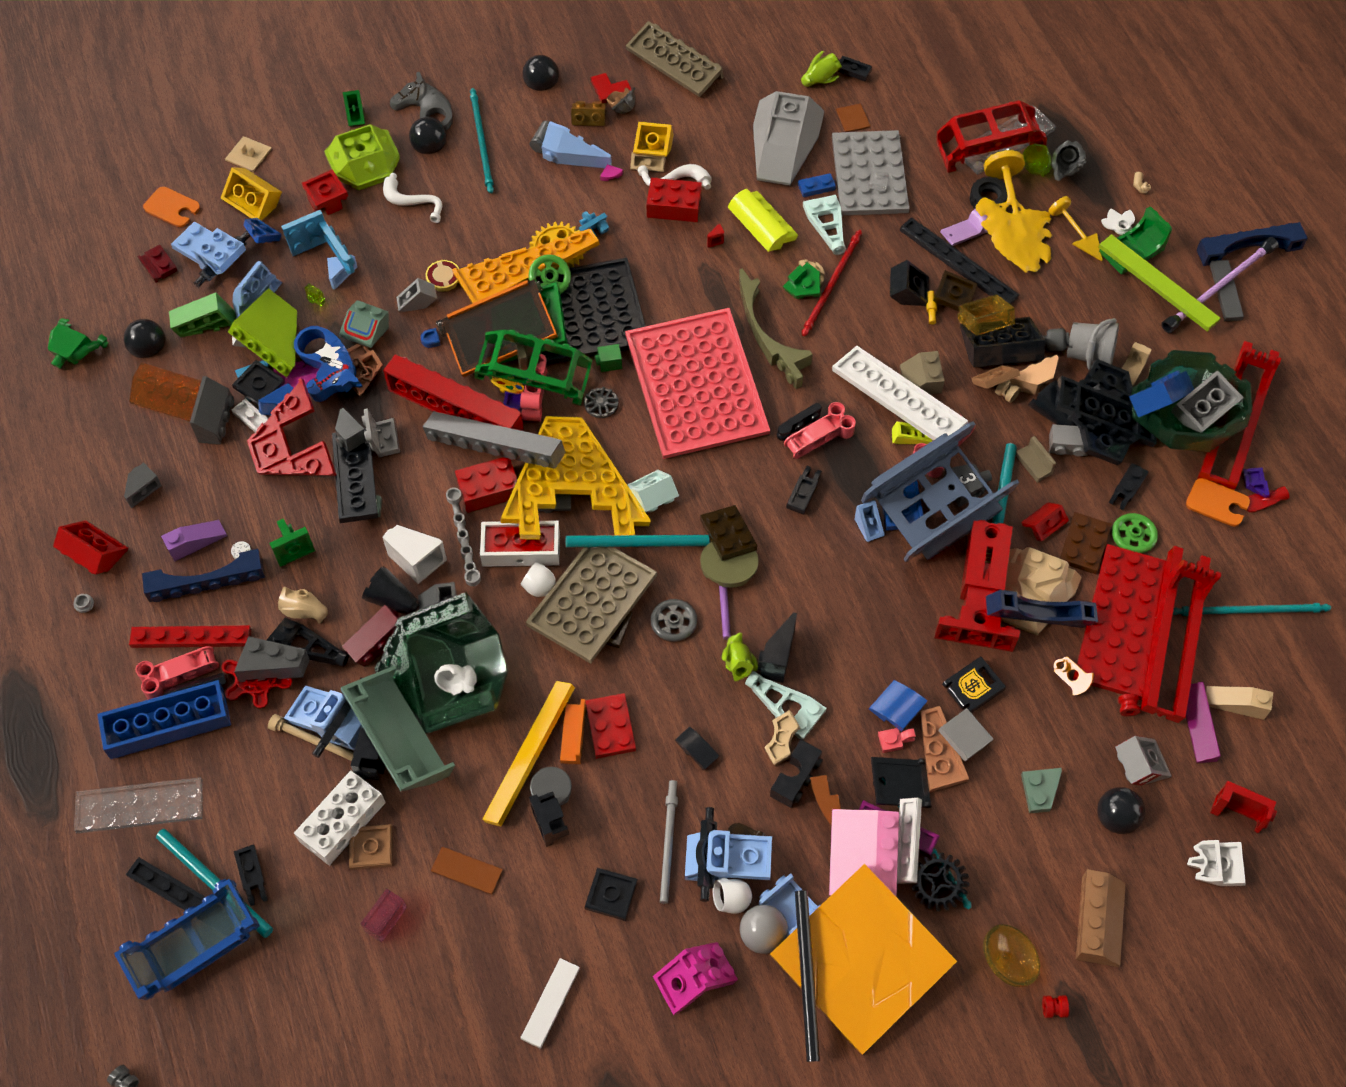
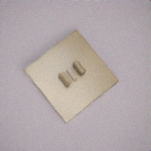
M243 136L225 158V161L254 172L272 148Z

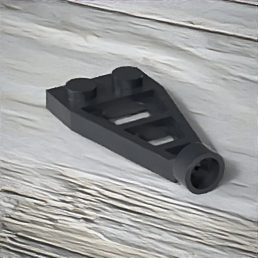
M284 618L267 639V641L292 646L291 643L297 636H302L309 641V644L302 649H306L310 660L331 665L337 664L344 667L350 657L346 651L338 649L304 625L288 618ZM315 645H319L327 650L324 654L311 652Z

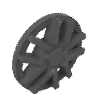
M605 387L591 389L584 399V407L591 416L605 418L611 416L617 410L618 397L612 389L609 390ZM601 410H606V413L602 414Z

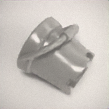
M1115 318L1108 319L1100 324L1074 322L1069 338L1070 348L1067 350V358L1087 362L1088 370L1092 365L1091 363L1096 359L1112 365L1119 331V323H1116L1117 320Z

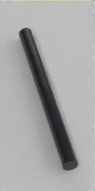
M800 890L794 892L807 1062L820 1061L808 891Z

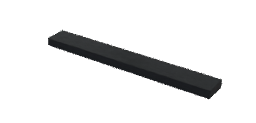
M912 217L900 227V231L964 278L977 283L978 288L1006 308L1018 299L1019 294Z

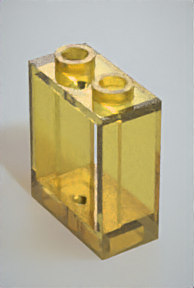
M997 294L959 305V313L957 315L959 322L976 336L1015 324L1014 307Z

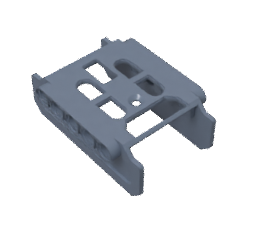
M974 421L967 423L949 436L947 433H944L874 479L871 482L873 486L863 494L862 503L874 497L878 500L912 547L904 557L905 562L921 553L927 560L931 559L970 533L974 520L988 521L1003 510L998 502L1014 491L1019 484L1018 480H1014L993 493L959 448L958 442L972 432L976 425ZM958 453L962 456L988 491L987 495L982 498L971 496L951 469V457ZM936 467H943L946 470V476L934 485H931L925 475ZM918 480L925 490L914 498H906L903 490ZM952 484L955 489L949 490L948 486ZM959 497L966 498L969 502L968 507L954 516L947 505ZM922 499L930 511L909 523L901 512ZM940 510L948 521L935 529H929L926 526V519Z

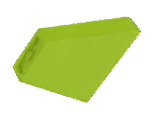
M268 288L232 323L228 333L286 378L294 368L297 310Z

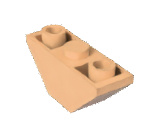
M1057 355L1051 358L1047 357L1040 363L1029 365L1026 369L1019 371L1020 376L1010 379L1011 384L1019 386L1021 392L1033 395L1040 393L1053 381L1059 357Z

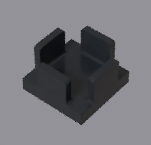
M360 727L350 766L353 772L364 781L366 779L380 780V774H384L386 766L364 728Z
M554 792L539 797L537 794L529 797L531 810L546 847L553 845L555 840L569 835L568 827L562 819L564 817L557 798H555Z

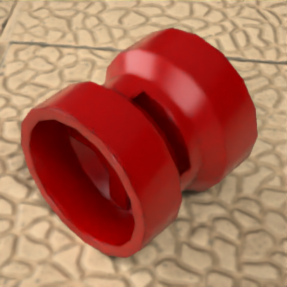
M1059 995L1057 998L1043 996L1042 1008L1045 1018H1053L1054 1016L1068 1018L1069 1003L1066 995Z

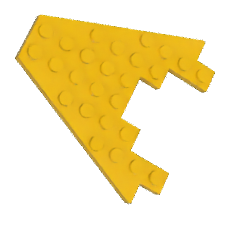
M546 416L538 435L562 440L566 453L556 469L525 462L500 522L519 524L520 539H540L538 509H555V494L591 495L592 510H611L614 535H635L634 526H649L650 518L583 418Z

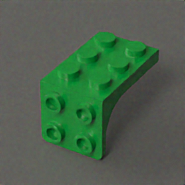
M1148 207L1139 223L1117 239L1147 261L1165 250L1172 227L1156 210ZM1099 249V252L1102 254V256L1121 275L1128 271L1126 268H1124L1122 265L1116 262L1113 258H1111L1109 255H1107L1105 252Z

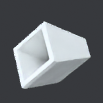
M399 525L389 529L383 536L388 556L417 584L447 561L443 542L438 538Z

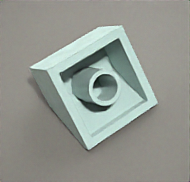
M656 470L628 484V487L645 512H653L658 509V506L669 504L674 501V498L679 496L672 476L660 470Z

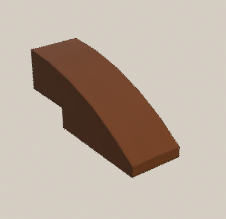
M827 775L810 777L817 803L832 826V809L841 810L840 797L838 794L831 795Z

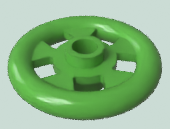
M549 254L538 257L529 269V282L536 281L538 287L557 282L561 294L570 284V269L567 263L556 255ZM553 262L560 266L558 270L551 267ZM544 263L546 268L541 272L538 267ZM551 273L553 275V278L548 279L546 277V274ZM559 274L564 275L563 282L557 281ZM541 276L543 283L538 284L536 277Z
M1129 513L1120 516L1114 522L1112 537L1120 548L1142 554L1150 551L1156 545L1158 531L1149 518L1141 514ZM1131 521L1132 525L1127 527L1125 522ZM1143 523L1147 528L1144 530L1139 524ZM1120 531H1125L1126 537L1121 538ZM1145 535L1150 537L1148 542L1143 540ZM1130 541L1138 542V546L1130 545Z

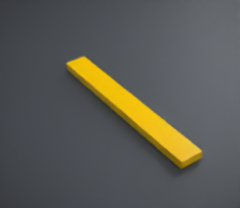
M556 681L483 817L486 823L500 827L503 825L575 689L572 684Z

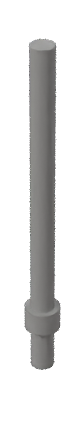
M675 780L669 781L668 796H666L665 801L667 815L660 903L667 904L669 899L675 807L678 806V797L676 796L677 781Z

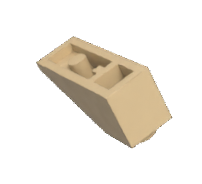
M1207 686L1205 690L1209 707L1263 720L1272 709L1273 692L1253 687Z

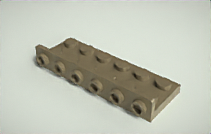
M649 21L626 45L628 51L698 97H701L717 78L722 79L724 77L723 69L718 63H713L707 56H702L693 47H688L682 40H677L670 32L663 31L657 24Z

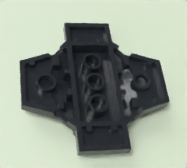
M1096 359L1084 380L1082 379L1077 382L1064 376L1058 379L1055 410L1068 414L1067 419L1075 422L1078 426L1086 454L1118 466L1122 463L1130 445L1136 441L1150 447H1154L1157 444L1158 413L1150 412L1141 417L1137 416L1129 398L1134 392L1129 371Z

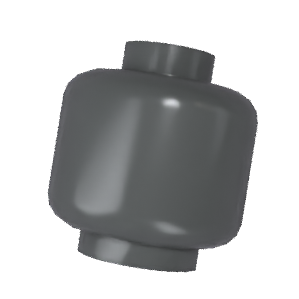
M1064 328L1049 329L1047 335L1043 336L1045 346H1047L1049 352L1065 351L1067 346H1069V332H1066Z

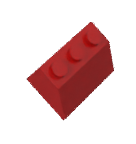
M86 520L59 526L53 547L59 550L61 554L67 555L75 563L82 565L95 575L109 571L128 551L127 546Z

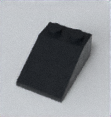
M793 612L766 643L764 651L760 650L757 670L761 671L760 676L763 678L784 683L795 633L797 613Z

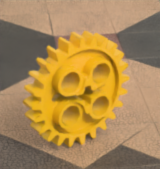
M562 221L560 225L554 222L553 226L547 223L546 229L541 226V232L535 231L536 236H532V241L529 242L530 248L537 247L539 243L543 245L554 242L553 239L568 238V236L580 232V230L576 231V226L570 228V223L564 226ZM583 254L566 262L568 267H574V263L579 265V259H583Z

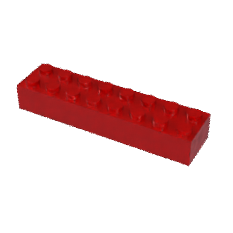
M395 354L383 370L390 392L432 412L435 411L524 431L522 415L516 408L505 406L501 401L490 399L487 395L475 392L468 386L460 385L451 378H445L436 371H430L421 364H415L406 357H400Z

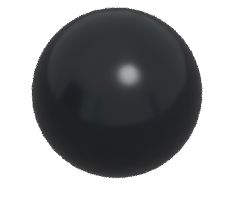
M535 55L529 58L523 67V80L533 90H548L558 82V66L548 56Z
M423 117L412 124L409 131V140L417 152L433 154L445 146L447 134L440 121L432 117Z
M138 319L131 322L125 329L123 336L124 345L133 356L149 358L162 350L165 345V334L161 326L150 319Z
M1116 787L1106 791L1101 796L1097 806V814L1102 825L1109 831L1117 834H1128L1138 829L1145 817V806L1141 797L1133 790L1125 787Z

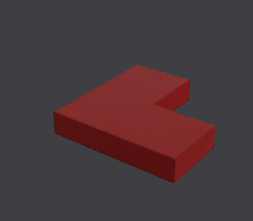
M606 73L590 77L591 83L602 104L608 102L607 97L612 92H624L625 88L631 89L627 80L611 84Z

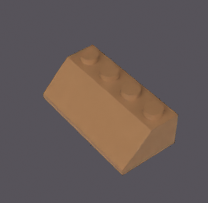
M1087 869L1082 877L1076 960L1120 967L1125 883L1110 873Z

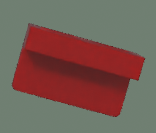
M1048 502L1021 523L1025 527L1032 528L1037 541L1042 542L1067 523L1069 519L1062 505Z

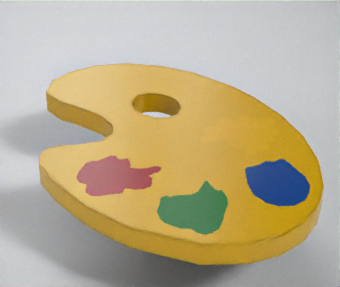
M497 377L491 379V382L500 388L502 393L507 391L521 394L524 391L523 384Z

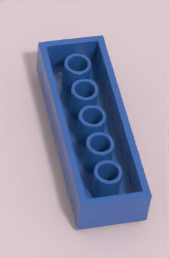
M219 680L97 714L103 750L110 759L231 725L225 692Z

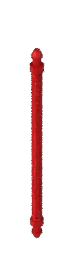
M861 230L856 231L855 235L852 236L848 248L808 321L805 322L802 336L808 335L809 330H812L813 324L860 241L862 236Z

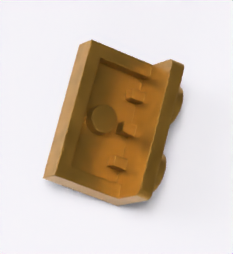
M576 101L572 104L571 108L572 125L604 126L606 104H602L600 101L592 103Z

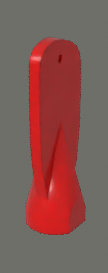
M1282 486L1277 490H1269V497L1267 498L1259 494L1248 496L1250 504L1246 511L1251 513L1271 507L1279 501L1288 500L1290 497L1289 492L1285 486Z

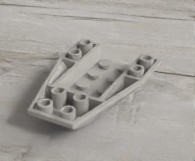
M776 91L759 100L753 124L757 180L789 186L793 182L819 138L824 110L809 96Z

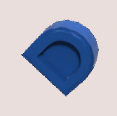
M436 328L426 330L421 334L423 346L432 348L441 345Z

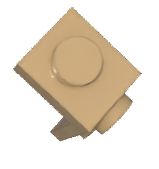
M1137 342L1133 344L1129 356L1122 369L1129 371L1132 386H1134L1152 350Z

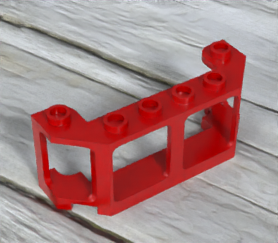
M1018 100L952 117L937 131L936 140L947 172L956 171L955 164L959 161L961 164H965V158L1024 143H1029L1030 147H1033L1035 143L1038 151L1046 149L1047 136L1045 132L1040 131L1035 119V108ZM1018 114L1019 122L1027 123L1026 127L1000 132L995 120ZM988 122L992 135L969 141L964 140L960 128ZM955 136L958 147L946 156L942 144L951 141Z

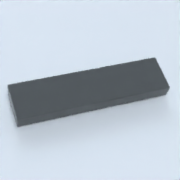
M1229 260L1211 261L1210 263L1215 284L1232 272ZM1233 279L1217 291L1224 321H1241L1244 317Z

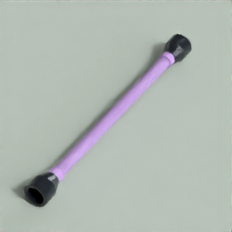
M1273 237L1267 238L1252 256L1202 294L1197 300L1204 303L1260 257L1271 254L1279 247L1277 240ZM1178 312L1176 315L1169 316L1161 323L1162 328L1167 333H1172L1178 328L1186 315L1183 312Z

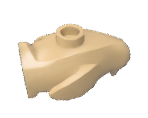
M283 587L278 601V608L284 615L290 618H314L319 624L328 615L327 607L311 592L305 589L294 591Z

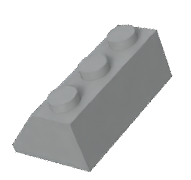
M1217 370L1178 402L1171 412L1184 426L1202 433L1244 397Z

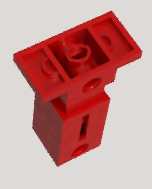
M985 520L973 521L968 536L960 599L964 600V604L960 609L957 619L952 616H940L935 630V639L1013 652L1019 639L1020 630L1011 626L1000 627L1001 617L987 616L986 606L987 595L998 590H1005L1013 527L1004 523H988Z

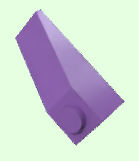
M215 520L179 527L161 537L175 562L226 537L227 534L220 521Z

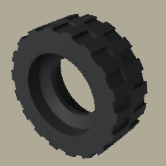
M982 177L973 183L969 201L974 209H976V205L982 199L981 193L983 191L996 193L998 198L992 200L996 204L1007 201L1006 185L1002 180L995 177Z

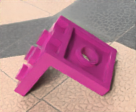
M718 942L683 950L653 976L673 1015L680 1013L704 992L732 985L738 980L734 969L726 959L723 949L719 946ZM678 978L682 984L681 989L677 986Z

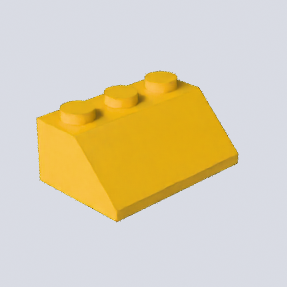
M232 167L221 199L248 217L258 218L262 221L277 207L282 191L246 168Z

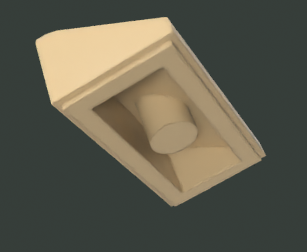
M632 152L630 170H638L640 166L645 165L648 171L664 172L666 157L633 154Z

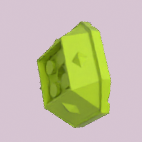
M372 124L335 136L332 143L324 151L328 163L338 179L357 190L384 182L385 178L390 177V174L393 173L400 159L399 152L388 130L380 129Z

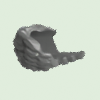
M1067 140L1054 151L1052 167L1055 180L1059 181L1066 176H1072L1086 164V152L1079 142Z

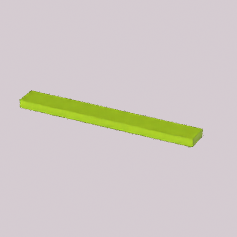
M1112 234L1100 243L1099 248L1207 332L1220 321L1221 318Z

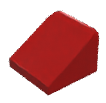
M718 224L707 235L708 248L724 243V230L721 224Z

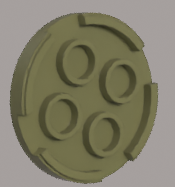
M710 542L701 554V570L706 578L718 583L719 586L729 588L742 586L748 583V580L757 572L758 555L754 551L721 561L713 543Z

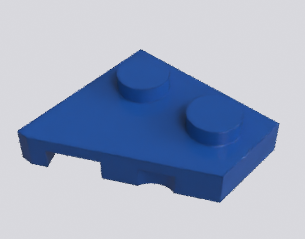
M258 218L245 219L244 227L256 243H271L272 241H279L281 238V233Z

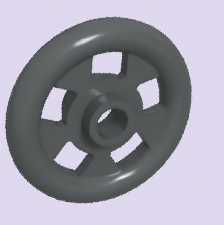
M665 600L653 610L651 626L656 635L666 641H682L695 631L697 614L694 608L683 600ZM680 607L685 611L683 614H681L680 612L676 611V609ZM668 608L670 612L664 615L662 611ZM676 617L677 620L672 621L671 618ZM684 619L690 620L688 626L683 625ZM664 620L666 627L661 628L659 622ZM679 628L680 633L671 634V629Z

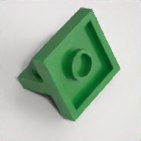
M284 518L276 521L282 537L269 544L280 567L315 551L306 527L294 531L291 524H286Z

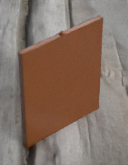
M861 103L836 108L837 115L845 132L871 127Z

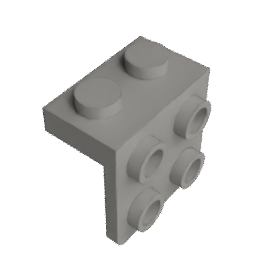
M368 408L364 409L362 421L367 430L364 431L366 441L370 442L371 450L375 451L378 457L399 453L400 447L394 418L375 422Z

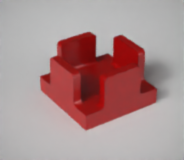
M329 170L301 183L314 211L325 207L327 215L343 209L341 200H346L348 193L333 170Z

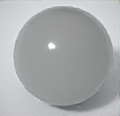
M757 905L750 908L743 915L739 930L743 943L750 950L760 954H768L786 939L788 925L784 915L777 908L770 905Z

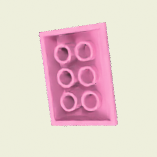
M832 809L829 895H832L865 863L896 896L899 812Z

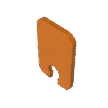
M159 187L144 203L143 208L146 213L180 228L186 226L190 219L180 216L179 213L187 209L196 215L200 210V205L197 201L167 187Z
M1203 478L1195 481L1186 501L1188 509L1233 527L1239 526L1244 516L1233 514L1230 512L1229 506L1235 504L1247 510L1250 504L1248 496Z

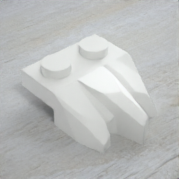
M1219 840L1201 841L1194 846V850L1200 856L1189 858L1187 865L1201 869V872L1196 873V880L1218 886H1245L1241 842L1219 843Z

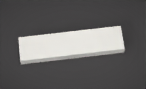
M920 798L900 799L897 860L898 884L917 883L922 799Z
M561 958L559 959L521 1036V1040L540 1049L542 1048L580 970L578 966Z

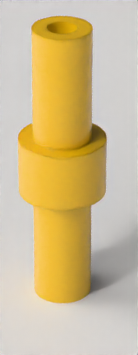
M928 291L926 310L929 314V324L933 325L936 324L937 303L933 301L935 292Z

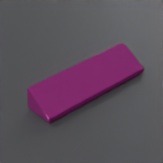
M1194 683L1190 686L1186 719L1196 763L1217 762L1220 758V751L1204 683Z

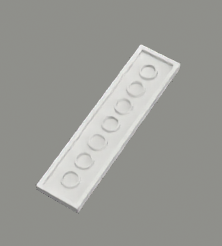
M858 346L854 347L832 366L833 372L932 440H935L944 433H947L949 436L968 423L967 419Z

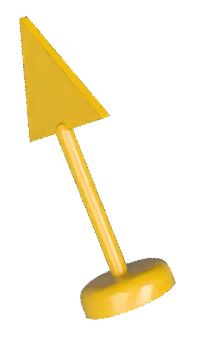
M1068 196L1057 200L1049 208V213L1052 216H1058L1063 213L1083 238L1073 242L1072 245L1102 261L1097 233L1087 237L1066 211L1071 204V199Z

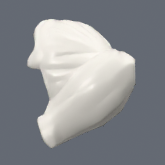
M454 664L443 665L434 675L437 686L453 694V696L463 691L465 693L473 692L477 682V674L469 665L464 667Z

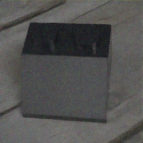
M908 260L892 267L890 274V297L901 305L926 306L928 303L929 276Z

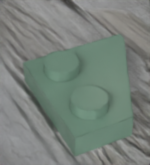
M1062 768L1022 772L1021 777L1029 813L1048 812L1051 810Z

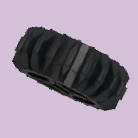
M933 853L931 861L928 857H924L925 865L918 862V866L921 868L917 872L918 884L912 886L913 891H918L915 897L917 899L923 897L920 902L922 905L929 901L928 908L932 910L935 904L938 912L941 911L942 905L946 911H949L948 904L950 903L956 908L957 904L954 901L958 899L962 903L964 900L960 894H968L963 887L970 886L969 882L963 881L969 878L967 873H963L966 870L965 866H959L960 860L958 859L953 861L952 855H948L945 860L944 853H940L939 859ZM936 866H943L936 874L928 873L929 870ZM950 868L957 875V885L948 880ZM943 878L947 885L940 884L937 887L938 884L934 880H941ZM924 879L933 885L931 897L927 895L924 889ZM945 890L954 891L946 898L937 899Z

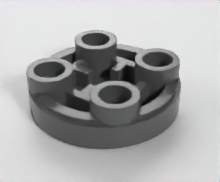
M545 767L533 776L530 783L531 795L537 794L539 797L554 792L559 805L568 802L572 791L570 777L560 768Z

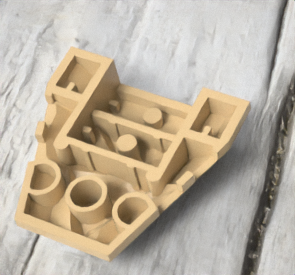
M1026 547L1024 550L1014 548L1010 549L1005 590L1017 592L1019 595L1032 600L1067 602L1075 595L1082 577L1076 570L1068 568L1069 563L1065 560L1031 547ZM1001 617L1002 622L1038 635L1048 624Z

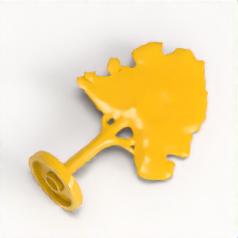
M1005 150L991 155L985 160L983 167L985 175L988 177L1004 179L1008 195L1007 201L996 204L995 201L984 197L976 205V211L980 216L987 215V219L981 222V226L988 231L989 235H992L991 240L995 248L1007 260L1019 266L1025 273L1029 270L1037 272L1040 269V259L1046 263L1051 259V247L1042 243V239L1045 236L1052 237L1051 232L1043 228L1046 222L1050 223L1051 221L1050 213L1047 211L1025 209L1017 201L1012 176L1018 174L1024 168V156L1018 151ZM1009 205H1012L1013 213L1006 211Z

